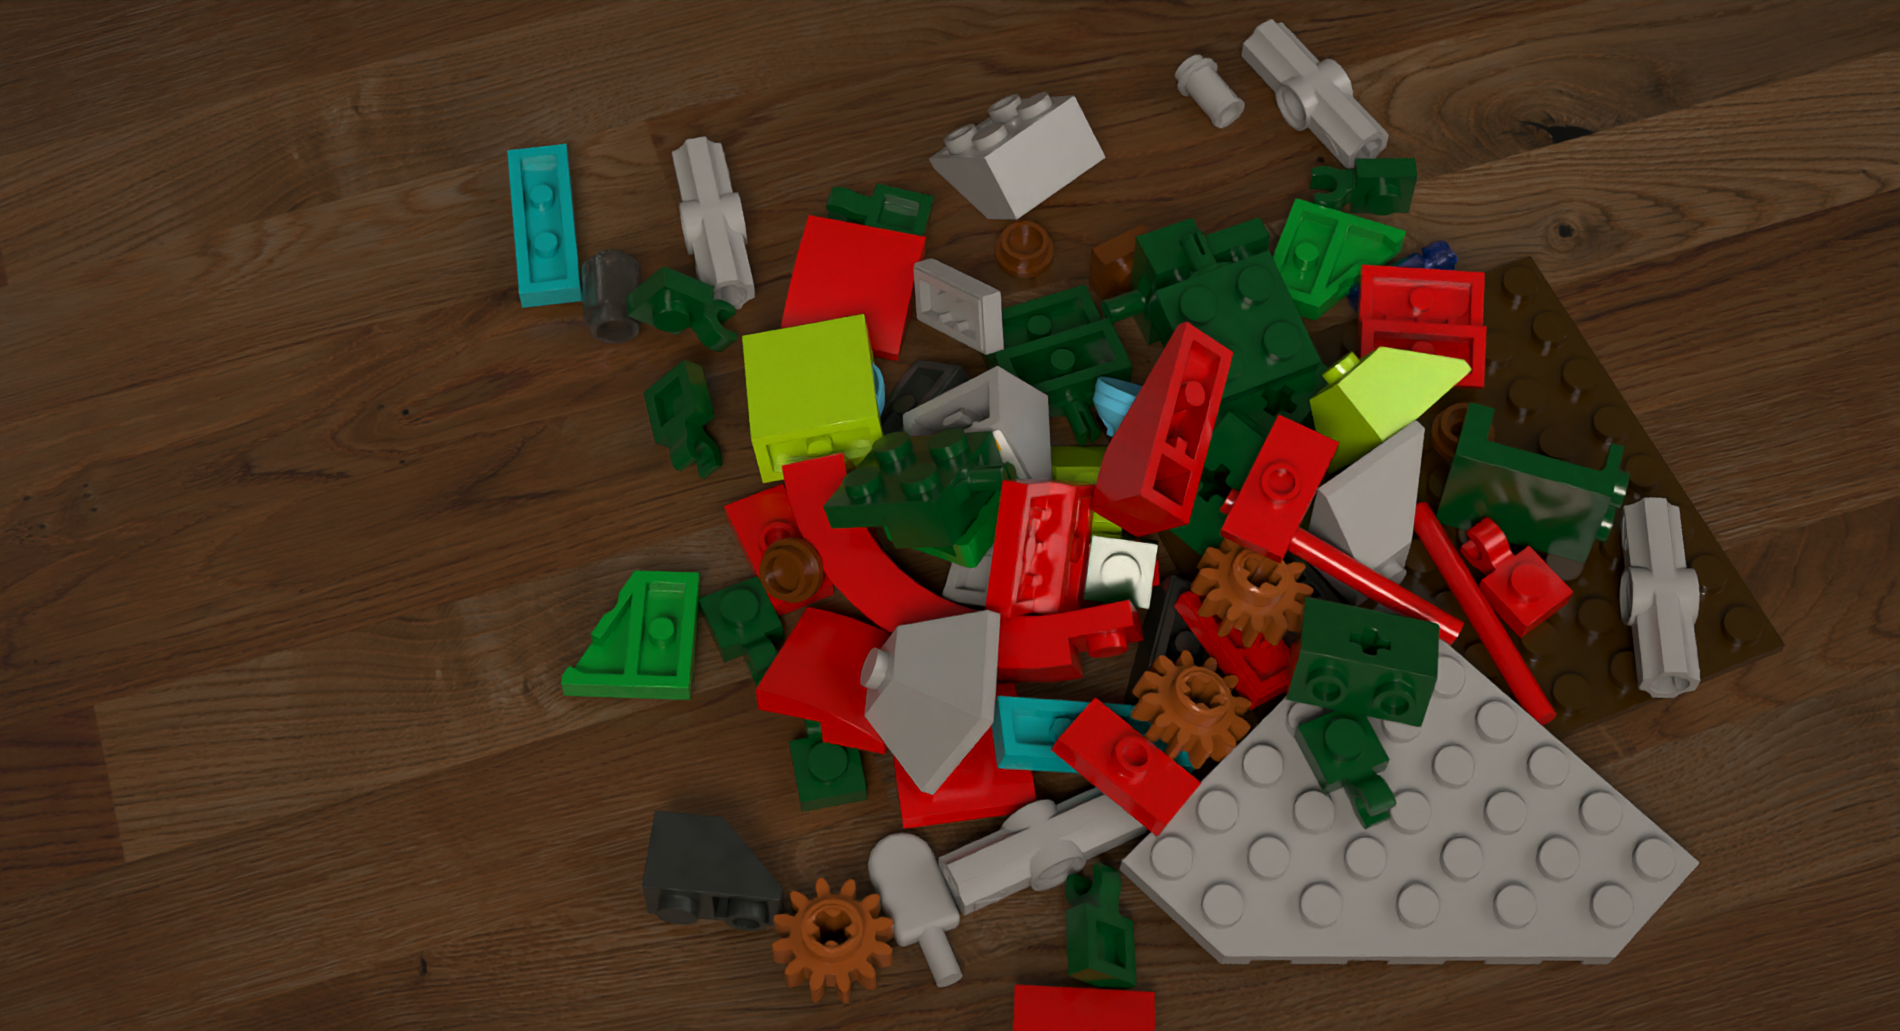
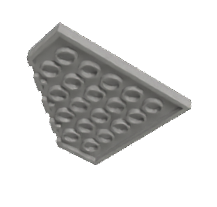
M1380 604L1373 609L1374 611L1397 615ZM1439 639L1438 679L1421 728L1367 717L1390 759L1386 770L1377 773L1386 781L1397 803L1395 807L1388 809L1391 816L1389 820L1364 829L1357 819L1352 804L1343 788L1324 795L1294 738L1297 726L1336 710L1289 701L1285 697L1201 781V785L1161 834L1157 837L1150 832L1122 860L1119 869L1220 964H1249L1251 960H1290V964H1346L1348 960H1387V964H1443L1446 960H1484V964H1540L1542 961H1580V964H1609L1700 862L1450 645Z

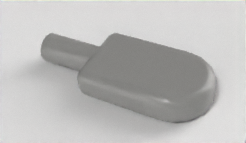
M903 832L890 834L878 841L871 850L868 871L874 891L880 896V905L885 917L893 919L894 939L902 947L919 942L937 986L946 987L954 984L963 975L945 932L956 928L960 923V914L935 855L926 841L916 835Z

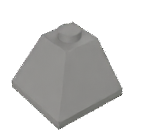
M1417 420L1318 488L1308 529L1309 533L1397 584H1400L1406 575L1404 566L1413 535L1425 428ZM1313 566L1351 606L1357 607L1368 599L1365 595Z
M985 610L897 626L881 649L874 647L865 659L860 676L861 686L867 687L864 716L920 791L933 795L994 722L1000 614Z

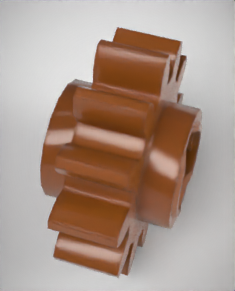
M1226 538L1223 539L1218 549L1214 547L1206 549L1197 565L1199 572L1191 585L1192 592L1200 596H1206L1197 612L1198 615L1201 617L1218 615L1222 620L1218 625L1217 635L1224 637L1233 628L1242 632V642L1247 648L1253 645L1260 632L1263 633L1265 639L1273 646L1279 644L1287 630L1295 632L1305 596L1311 597L1313 594L1312 587L1304 583H1297L1306 567L1304 563L1292 562L1286 564L1283 560L1279 564Z
M1183 650L1174 663L1164 655L1158 656L1150 669L1143 673L1132 690L1133 694L1140 700L1131 711V717L1139 721L1150 722L1151 726L1144 734V737L1151 743L1159 739L1167 745L1165 754L1172 760L1181 751L1188 753L1191 765L1195 769H1199L1209 756L1220 763L1248 733L1251 726L1242 717L1251 706V701L1243 697H1234L1231 694L1239 678L1236 675H1229L1222 679L1215 672L1217 669L1215 658L1210 657L1204 662L1202 667H1197L1194 665V659L1190 652Z
M819 878L815 888L816 898L808 900L804 894L793 890L790 893L794 916L788 914H777L774 916L775 933L781 939L771 945L773 960L781 964L789 963L784 972L786 985L789 988L800 985L805 979L810 980L812 1002L817 1003L825 995L826 987H836L838 998L843 1004L849 1003L851 998L852 982L857 980L862 987L872 991L877 988L873 964L878 967H889L892 965V948L885 942L894 937L893 919L888 917L877 918L881 910L880 896L877 893L865 897L862 902L856 901V886L853 879H848L843 884L840 894H831L828 883L823 878ZM827 936L831 941L822 945L821 939ZM845 937V943L839 946L836 941Z

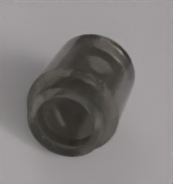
M616 249L600 251L587 259L581 267L584 323L590 328V333L594 339L608 344L624 343L634 339L639 334V326L643 323L627 316V295L643 283L642 267L636 258Z

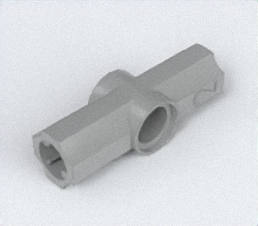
M1271 19L1256 27L1250 38L1243 43L1241 56L1274 90L1277 106L1286 122L1298 131L1309 128L1346 169L1354 168L1356 158H1376L1386 148L1389 134L1355 100L1351 82L1343 68L1331 59L1319 62L1283 23H1276Z
M706 137L685 140L679 149L672 152L673 165L682 201L679 202V212L687 253L694 256L698 280L713 286L714 300H724L738 310L748 300L755 298L754 283L745 248L748 242L738 192H732L729 169L722 144L709 141Z
M1643 498L1634 504L1624 505L1619 516L1622 537L1621 545L1625 563L1620 583V612L1623 623L1632 626L1638 689L1650 693L1651 697L1675 698L1679 694L1695 691L1701 681L1694 624L1699 610V582L1695 569L1686 567L1679 507L1668 503L1666 498Z
M1095 787L1055 805L1054 801L1047 799L1031 803L1019 809L1003 823L1001 830L939 857V868L957 908L965 916L1029 886L1036 891L1056 887L1066 882L1068 875L1077 874L1084 867L1086 860L1145 834L1147 828Z

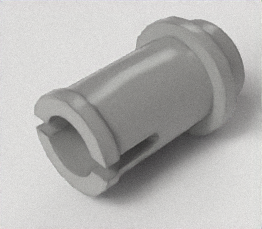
M1199 54L1193 55L1186 59L1175 73V79L1178 81L1177 90L1183 96H1191L1211 119L1212 124L1216 128H1224L1241 115L1245 103L1236 96L1216 73L1217 64L1211 58L1204 59Z

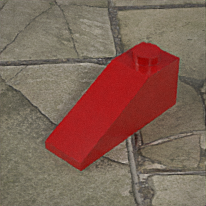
M1188 322L1177 326L1105 450L1091 499L1090 510L1136 537L1189 524L1234 352Z

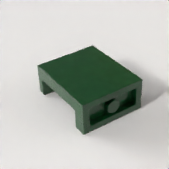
M1469 402L1438 506L1436 517L1439 522L1468 531L1488 517L1500 527L1509 543L1523 547L1530 546L1534 550L1585 563L1594 540L1606 543L1616 509L1620 510L1630 479V472L1619 469L1624 446L1611 443L1599 471L1491 442L1487 438L1495 408Z

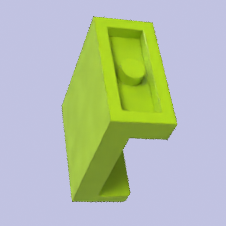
M855 315L742 336L751 441L763 483L784 480L782 465L844 453L857 467L872 450L873 443L884 436L879 416L872 362L874 363L865 315Z

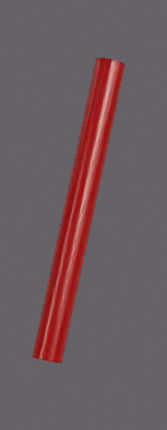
M1232 488L1219 511L1228 516L1240 492ZM1299 527L1288 549L1289 552L1399 616L1438 623L1439 639L1449 645L1454 643L1463 628L1464 622Z
M1427 502L1416 504L1414 531L1521 708L1542 726L1546 725L1556 717L1555 710Z

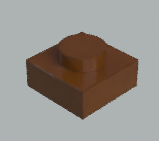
M1144 224L1092 248L1089 285L1101 301L1121 291L1130 292L1136 236L1149 232Z

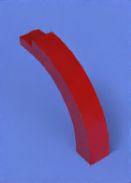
M844 453L782 465L787 496L802 536L818 552L823 564V571L830 581L865 617L881 630L891 635L897 626L979 612L978 610L963 607L939 597L902 572L885 550L874 527L831 528L823 506L842 485L843 478L856 468ZM1125 600L1058 614L1016 616L1011 618L1000 616L996 680L1016 683H1051L1082 679L1084 676L1080 653L1088 652L1089 656L1093 658L1112 657L1128 651V643L1144 641L1140 615L1131 601Z

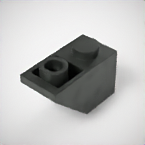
M655 810L642 882L648 914H656L666 922L681 925L695 923L698 918L725 921L726 924L735 929L743 931H760L765 929L766 925L774 926V916L785 914L782 886L724 817Z

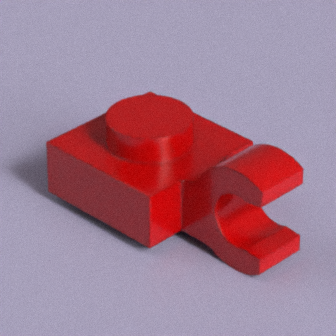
M1488 517L1467 531L1470 540L1461 546L1460 551L1470 564L1486 576L1480 582L1479 587L1492 609L1520 638L1568 604L1573 591L1530 546L1514 555L1510 550L1503 531Z

